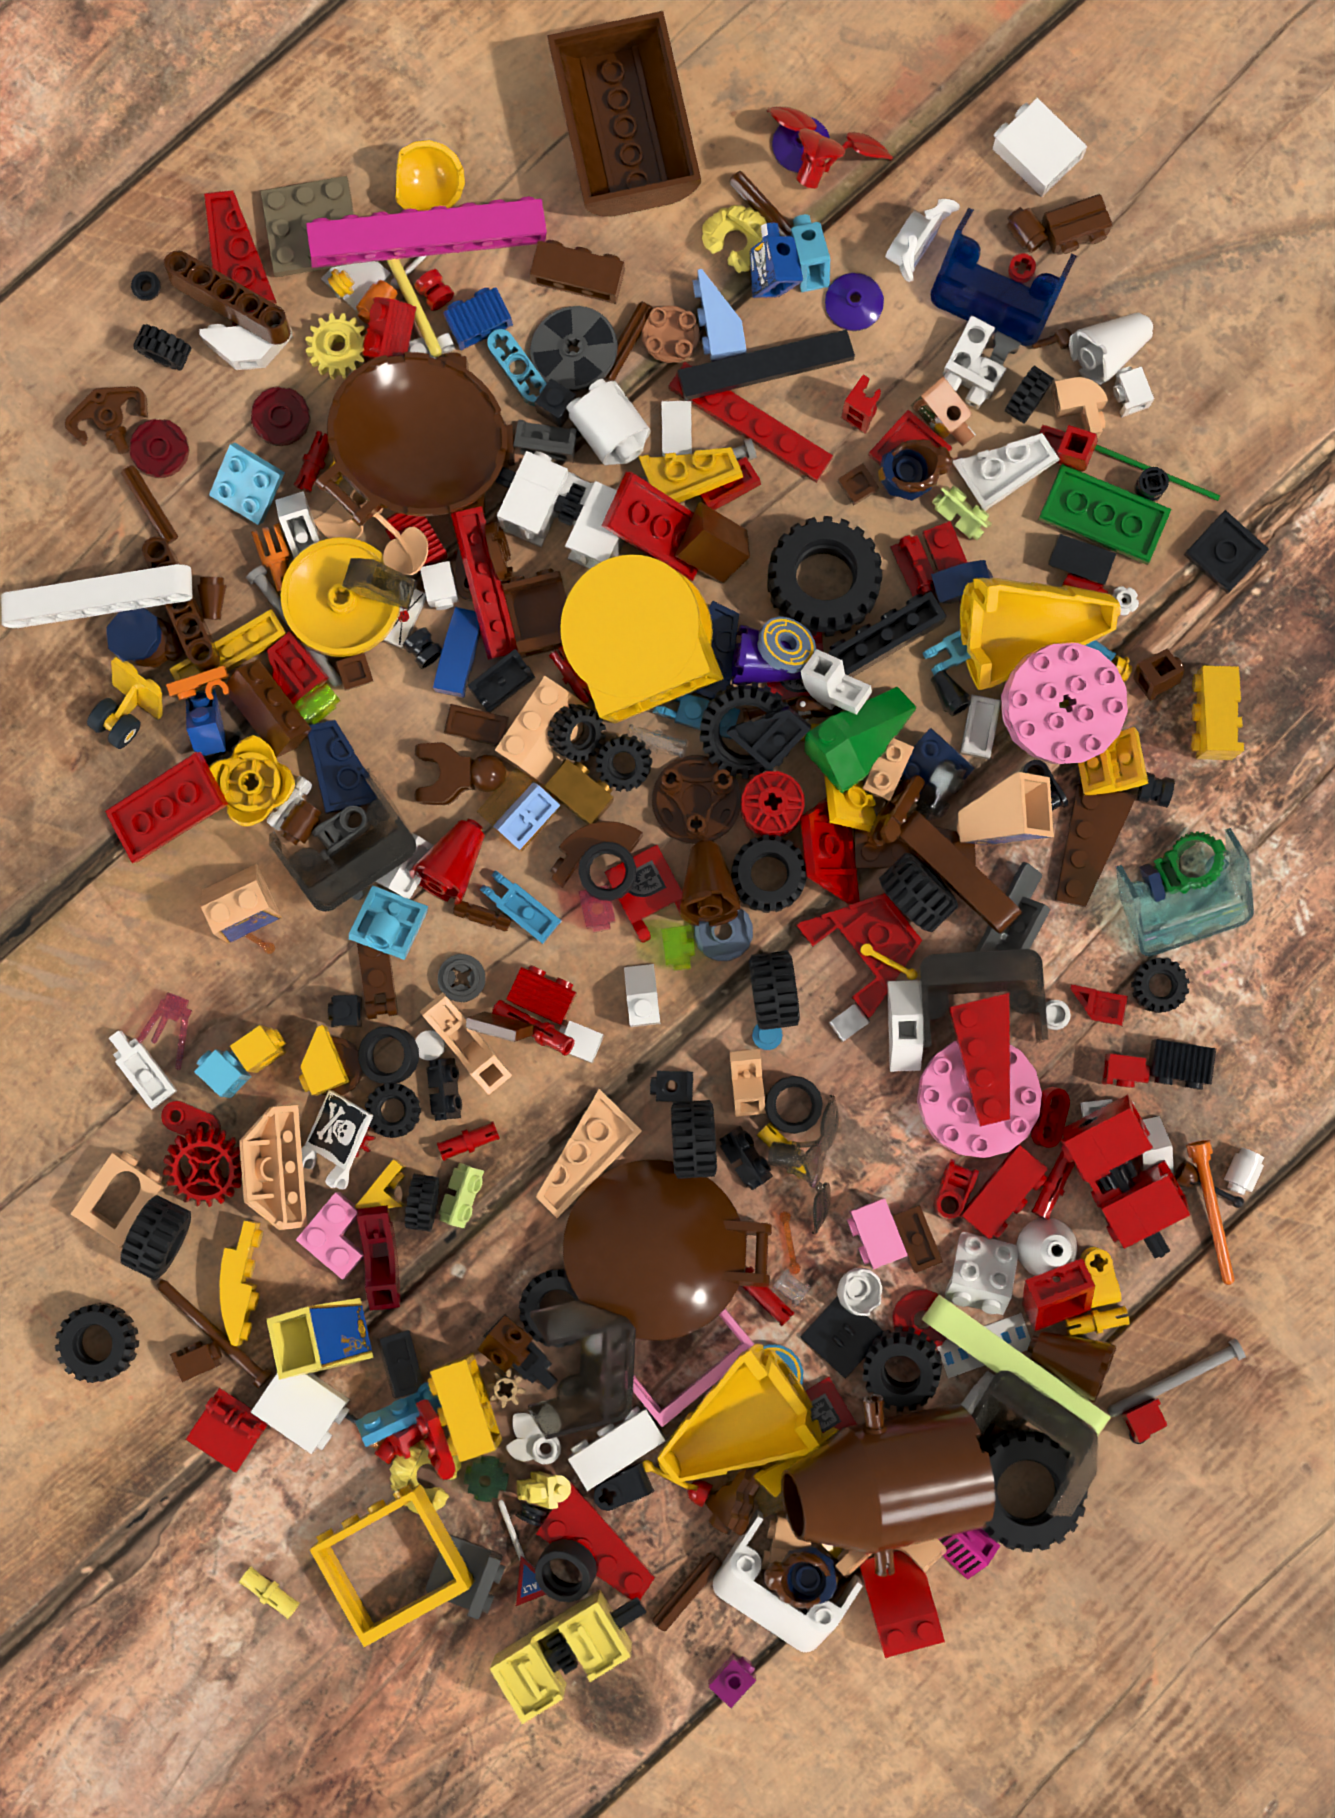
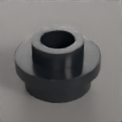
M143 271L136 274L132 279L131 290L138 299L150 301L159 295L161 283L154 273ZM150 283L151 288L148 291H143L142 286Z

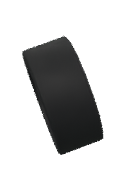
M601 842L590 847L582 856L579 862V877L582 886L591 896L599 900L612 901L622 898L631 890L636 880V865L633 856L625 847L615 842ZM603 854H613L619 857L626 869L622 883L612 889H602L596 886L590 877V866L593 860Z
M377 1027L368 1032L362 1039L358 1050V1062L363 1073L372 1081L381 1084L400 1083L408 1079L416 1070L419 1061V1048L414 1037L406 1030L398 1027ZM387 1037L397 1039L404 1049L402 1066L393 1073L380 1071L376 1067L373 1058L376 1044L381 1039Z
M790 1076L782 1078L772 1085L766 1095L765 1110L767 1117L774 1127L783 1132L796 1134L807 1131L817 1123L822 1114L823 1101L820 1091L814 1083L804 1077ZM786 1088H801L810 1096L812 1103L811 1112L801 1122H787L777 1113V1097Z
M560 1539L550 1543L544 1549L535 1567V1578L540 1589L547 1596L559 1602L570 1603L580 1600L589 1591L597 1574L596 1561L592 1553L584 1545L567 1539ZM559 1558L572 1562L582 1574L581 1582L568 1583L559 1579L553 1573L550 1561Z

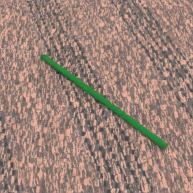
M1100 445L1095 447L1096 451L1139 469L1145 470L1150 468L1146 464ZM1167 474L1169 481L1214 500L1219 501L1220 495Z

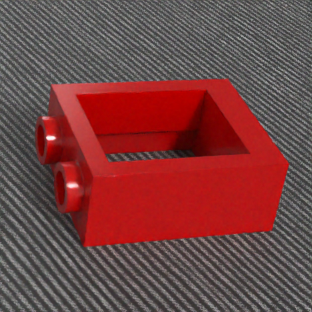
M1083 1258L1025 1280L1022 1306L1034 1332L1091 1310L1095 1283ZM1055 1276L1059 1277V1278H1060V1281H1059V1282L1053 1281V1277H1055Z

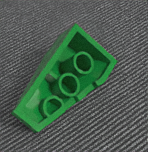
M897 686L867 700L857 715L845 710L828 718L807 732L804 752L842 794L866 778L873 764L883 755L888 744L894 736L898 735L916 711V706Z

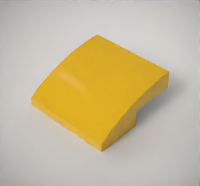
M1135 727L1121 731L1120 735L1103 753L1083 763H1078L1083 793L1085 795L1118 792L1148 784L1139 733Z

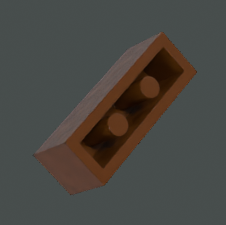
M538 240L530 270L531 284L616 304L625 273L624 261H621L619 257L613 254H603L601 256L592 254L589 249L584 247L572 249L564 247L562 243L555 240H547L546 242Z
M259 659L237 668L226 683L229 687V697L260 738L270 745L276 758L298 748L311 731V727Z

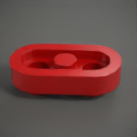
M1048 1087L1042 1091L1039 1118L1031 1130V1138L1036 1145L1053 1148L1061 1141L1070 1108V1097L1065 1090Z
M170 1102L162 1110L161 1119L164 1126L185 1136L187 1129L192 1130L196 1135L197 1127L202 1122H206L209 1128L214 1126V1134L219 1135L221 1132V1123L215 1115L185 1102ZM176 1110L181 1113V1119L178 1122H174L171 1117L172 1113Z

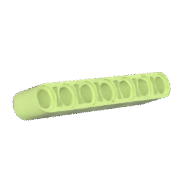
M941 1295L937 1296L921 1319L1092 1442L1096 1440L1111 1418Z

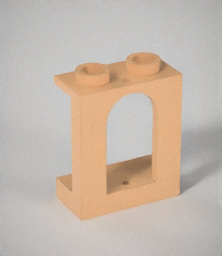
M125 1151L122 1154L111 1153L71 1212L72 1216L120 1248L123 1247L128 1232L144 1205L154 1196L159 1195L161 1190H166L168 1187L161 1182L164 1178L162 1175L150 1168L147 1171L137 1166L139 1160ZM129 1171L139 1178L141 1189L120 1223L116 1225L93 1208L112 1180L119 1173Z

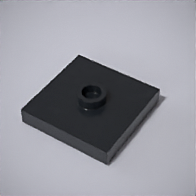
M1224 510L1184 553V556L1228 594L1266 554L1269 548L1229 512Z

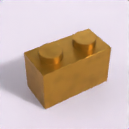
M567 759L544 786L545 790L587 825L596 823L614 802V796L611 795L613 789H610L609 785L600 779L597 782L588 776L590 771L582 763L575 761L573 764Z

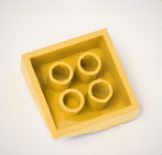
M474 1352L431 1370L432 1377L428 1378V1384L432 1395H438L441 1407L437 1408L442 1426L448 1425L451 1435L450 1438H447V1442L452 1456L457 1455L459 1462L496 1450L502 1441V1437Z

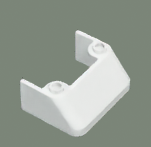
M757 1509L749 1521L750 1525L746 1533L739 1536L723 1561L722 1566L714 1575V1592L718 1597L801 1652L813 1651L837 1627L863 1584L860 1577L854 1574L836 1604L828 1600L825 1603L814 1605L806 1615L791 1605L781 1602L779 1597L754 1581L761 1569V1559L759 1554L747 1546V1544L763 1521V1514Z

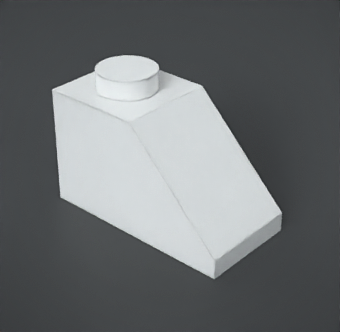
M304 491L275 500L278 518L294 559L304 549L320 541Z
M654 964L624 967L630 1027L661 1024Z

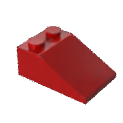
M899 1550L893 1551L895 1572L892 1575H889L888 1568H886L887 1576L875 1574L874 1556L867 1558L860 1565L885 1658L945 1642L926 1572L924 1573L907 1554Z

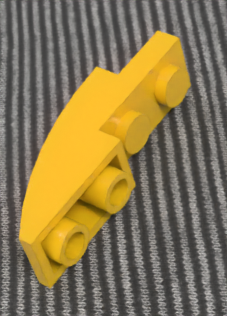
M244 1220L237 1248L225 1247L221 1262V1312L228 1338L233 1346L242 1345L243 1340L248 1341L252 1329V1323L248 1322L251 1310H256L260 1293L256 1292L257 1284L246 1282L247 1277H252L256 1261L252 1260L254 1247L259 1248L263 1236V1230H259L260 1222Z

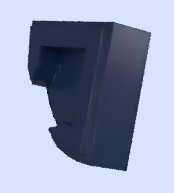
M1149 863L1140 866L1142 878L1153 900L1159 902L1166 899L1160 873Z

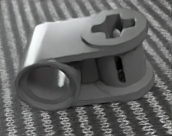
M348 806L334 817L318 825L312 831V835L320 839L327 850L326 855L330 858L343 851L351 842L366 833L371 826V818L362 808ZM354 813H360L362 823L359 827L351 828L349 825L350 816Z

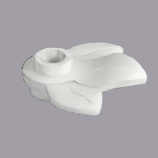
M546 1406L540 1412L538 1418L528 1413H515L513 1415V1429L517 1439L510 1442L506 1447L510 1455L522 1462L533 1459L541 1464L554 1462L561 1452V1445L557 1438L561 1430V1423L556 1412L551 1407ZM542 1443H549L552 1448L551 1452L548 1454L542 1453L540 1445Z

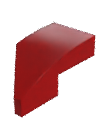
M1071 984V991L1092 1021L1123 1027L1128 996Z

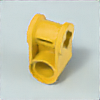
M1097 1247L1086 1248L1081 1253L1080 1259L1083 1258L1095 1283L1091 1308L1121 1302V1291L1110 1254ZM1094 1255L1102 1258V1262L1097 1263L1098 1268L1090 1265V1262L1095 1258Z

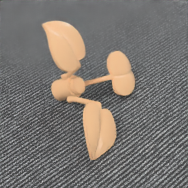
M355 489L349 496L361 508L368 502ZM338 502L334 503L323 515L314 520L318 529L327 538L345 537L358 539L364 530V526H358L352 520L353 516ZM382 508L372 517L379 520L396 537L385 547L383 554L384 564L389 571L396 575H414L426 562L428 556L427 538L422 531L415 527L407 528L400 535L381 516Z

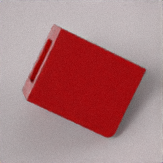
M1152 1398L1121 1414L1134 1441L1137 1443L1151 1438V1434L1167 1427V1422L1159 1408L1161 1403L1158 1398Z

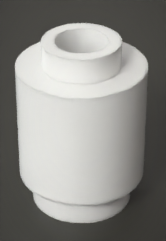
M1241 1147L1239 1154L1235 1153L1224 1177V1180L1229 1182L1227 1188L1241 1195H1244L1246 1191L1252 1192L1264 1167L1262 1165L1264 1157Z

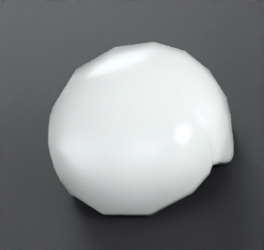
M854 1268L840 1279L837 1295L840 1304L848 1312L854 1315L869 1316L870 1312L881 1304L882 1285L880 1278L871 1270Z

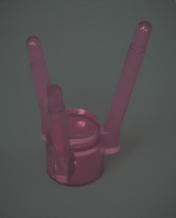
M167 992L165 998L160 1000L158 1008L137 1040L139 1043H142L159 1017L162 1016L151 1039L153 1044L157 1043L168 1019L178 1022L179 1017H181L175 1068L180 1070L188 1020L192 1010L187 1008L189 1000Z

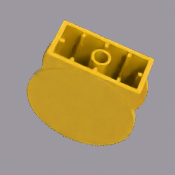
M643 555L616 556L604 560L589 569L570 591L561 616L562 645L570 665L578 676L587 683L599 718L616 724L724 679L711 646L713 627L708 605L697 587L688 578L669 565Z

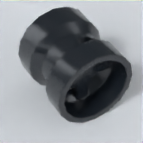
M1158 467L1145 469L1135 483V494L1153 502L1158 501L1169 485L1167 473Z
M426 627L417 630L403 642L404 648L408 653H413L415 662L421 669L434 663L440 658L442 652L441 646L432 641V635Z
M1146 772L1148 784L1139 786L1137 801L1145 803L1156 801L1158 806L1167 808L1173 795L1175 779L1169 777L1159 779L1153 773Z

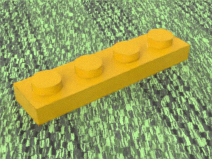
M272 609L214 642L220 655L218 667L225 666L229 672L273 646L287 634ZM209 651L202 652L198 656V660L201 661L207 658ZM188 658L169 669L175 681L202 673L197 670Z

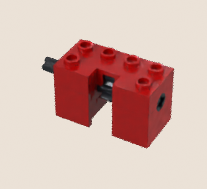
M1127 1094L1064 1127V1138L1061 1139L1063 1146L1061 1148L1069 1163L1075 1161L1076 1169L1082 1180L1089 1182L1093 1191L1090 1193L1098 1208L1101 1207L1106 1216L1105 1220L1108 1224L1106 1228L1114 1242L1120 1241L1124 1249L1144 1240L1154 1259L1162 1258L1171 1250L1160 1231L1190 1216L1187 1198L1165 1160L1138 1174L1136 1173L1137 1170L1131 1159L1147 1152L1153 1146L1147 1138L1150 1136V1132Z

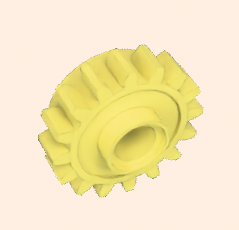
M330 313L329 321L325 322L324 319L319 318L320 327H310L314 336L306 337L305 340L311 347L305 350L308 357H312L310 360L313 367L319 366L318 371L322 376L328 372L333 380L337 375H342L343 379H346L347 374L352 373L359 366L366 363L364 360L365 356L362 354L364 351L366 329L363 325L357 327L358 321L355 317L348 322L345 313L341 314L340 319H335L333 313ZM339 342L345 343V347L342 350H332L334 344Z

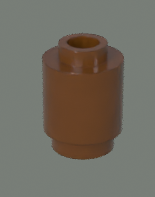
M1020 207L1008 216L1009 223L1006 228L1022 249H1027L1029 253L1038 250L1049 239L1045 234L1047 230L1030 208L1023 210Z
M302 799L298 805H294L279 827L284 830L281 836L294 845H297L299 841L305 844L312 831L320 822L318 818L322 812Z

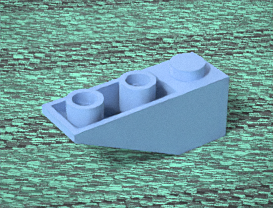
M697 269V280H693L695 298H701L702 308H698L697 313L699 326H705L707 336L702 337L704 355L710 354L711 362L746 354L747 349L742 320L702 269Z

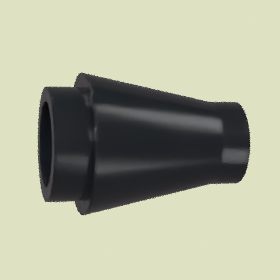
M946 670L938 672L931 678L944 712H949L951 716H955L971 704L968 699L969 694L948 675Z

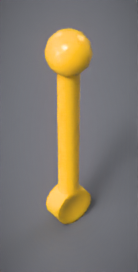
M864 944L861 947L862 955H871L906 974L909 980H915L918 977L917 970L913 968L907 969L874 951L870 944Z

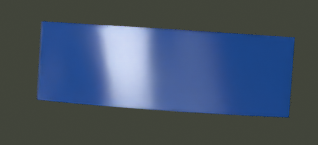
M458 607L454 609L434 680L433 689L435 692L465 697L481 633L475 611Z

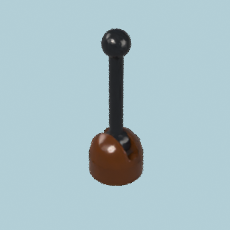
M1184 1160L1174 1175L1178 1184L1185 1187H1192L1195 1184L1201 1185L1197 1167ZM1214 1186L1215 1193L1231 1201L1234 1207L1241 1208L1244 1205V1199L1241 1196L1234 1197Z

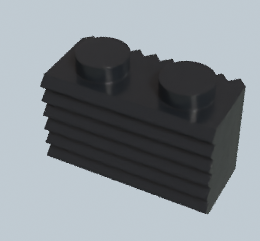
M1160 1039L1152 1040L1148 1061L1150 1077H1155L1154 1083L1173 1085V1080L1185 1082V1088L1203 1090V1085H1212L1217 1048Z

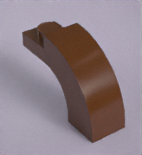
M610 821L592 823L576 830L559 846L560 851L565 853L567 857L565 859L560 857L550 871L554 874L551 878L552 881L563 888L579 866L584 853L595 844L615 842L625 847L631 854L643 837V832L630 825Z

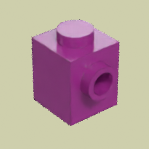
M733 1653L708 1680V1687L732 1708L756 1682V1674L753 1672L756 1668L744 1656L738 1658Z

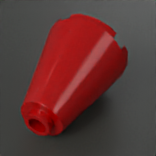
M467 819V821L459 820L412 866L409 871L411 878L413 879L415 875L421 878L419 886L433 896L445 902L453 898L455 899L454 904H460L465 896L485 838V834L482 832L483 827L472 819Z

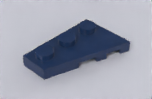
M712 601L709 605L713 627L711 646L724 679L693 691L709 700L711 698L714 699L718 691H725L732 680V661L739 621V613L715 601Z
M336 720L309 725L311 731L307 736L325 814L342 811L348 806L362 807L384 802V798L375 787L370 775L359 761L354 749Z

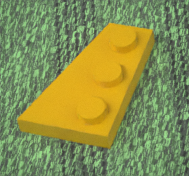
M824 775L830 823L870 832L876 819L873 809L876 803L873 795H868L863 790L864 784L862 780L841 794Z

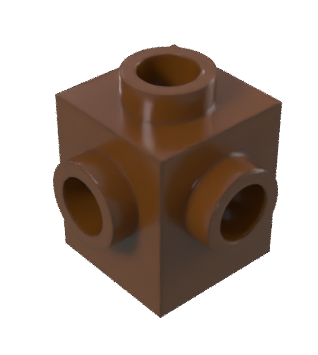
M504 1315L477 1350L506 1373L513 1364L519 1367L527 1358L530 1352L526 1348L533 1338Z

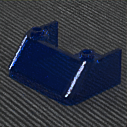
M968 207L954 233L930 293L931 300L936 307L966 321H969L972 315L995 327L993 333L996 334L999 331L1020 342L1023 346H1031L1038 341L1077 256L1071 254L1060 277L1050 273L1039 274L1035 277L1031 287L977 264L981 255L979 244L974 239L964 235L974 211Z

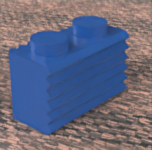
M488 287L480 289L470 300L465 302L463 300L455 301L447 307L448 310L443 312L460 351L488 338L494 330H505L513 326L512 318L497 287L491 290Z

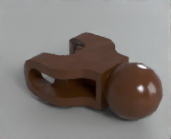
M443 742L421 743L415 746L416 757L422 761L435 762L439 765L440 769L439 779L433 785L419 787L415 790L414 801L419 804L450 805L465 791L475 790L476 788L479 791L491 792L501 787L505 781V765L501 759L494 755L486 754L474 760L471 757L460 756L452 747Z

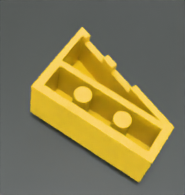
M1202 666L1197 671V674L1193 675L1192 690L1197 692V703H1194L1192 706V721H1196V733L1192 734L1191 748L1192 751H1196V759L1233 760L1244 752V743L1238 742V728L1243 726L1242 717H1238V702L1241 701L1239 667Z

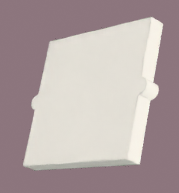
M378 261L332 267L321 280L335 292L329 284L328 278L332 276L331 272L334 269H337L339 272L345 270L355 283L352 286L354 293L351 295L347 294L343 298L336 293V297L338 299L342 298L357 312L356 306L370 286L376 284L378 280L386 281L391 276V273Z

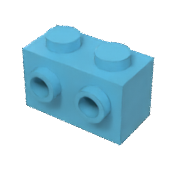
M215 1049L213 1052L208 1050L197 1061L199 1067L194 1071L220 1097L232 1098L252 1077L242 1067L243 1065L234 1052L228 1050L221 1051Z

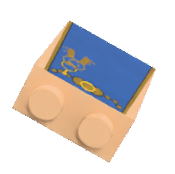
M1022 772L1014 773L958 811L957 832L960 836V842L992 846L1053 838L1050 777Z
M257 864L202 890L201 909L212 933L228 944L282 918Z

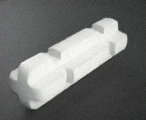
M297 777L294 790L289 799L284 804L276 807L277 811L270 814L267 823L278 831L282 830L279 827L295 804L298 805L303 799L302 796L304 794L307 795L312 789L313 785L304 777Z

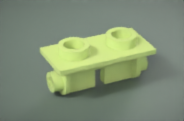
M943 487L941 491L945 495L938 494L932 501V504L936 506L934 509L948 521H952L959 514L961 519L955 526L969 539L973 537L977 541L984 533L981 527L987 528L992 525L987 520L989 514L978 505H975L973 508L965 501L967 496L957 487Z
M459 1163L457 1168L454 1167L448 1188L457 1192L455 1196L445 1193L440 1211L438 1212L441 1215L440 1221L451 1226L465 1228L466 1222L469 1221L472 1215V1205L475 1196L482 1187L483 1170L472 1168L462 1163Z

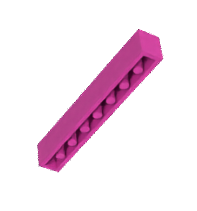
M522 197L513 202L493 200L484 205L464 203L455 208L435 206L426 211L405 209L397 214L376 212L368 217L347 215L339 220L317 218L310 223H306L312 268L538 244V240L546 242L547 235L542 199H534L533 197Z

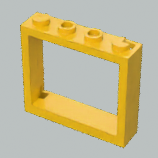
M409 1484L393 1493L395 1497L393 1500L387 1503L383 1499L377 1501L367 1508L369 1513L360 1518L357 1513L341 1522L343 1528L336 1532L332 1528L316 1536L318 1542L309 1549L363 1647L467 1591L475 1582L421 1484L412 1489ZM412 1501L455 1579L373 1623L331 1546Z

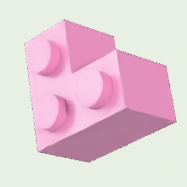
M335 1192L298 1236L296 1241L341 1279H345L364 1258V1253L344 1236L345 1232L357 1219L356 1205L341 1192Z

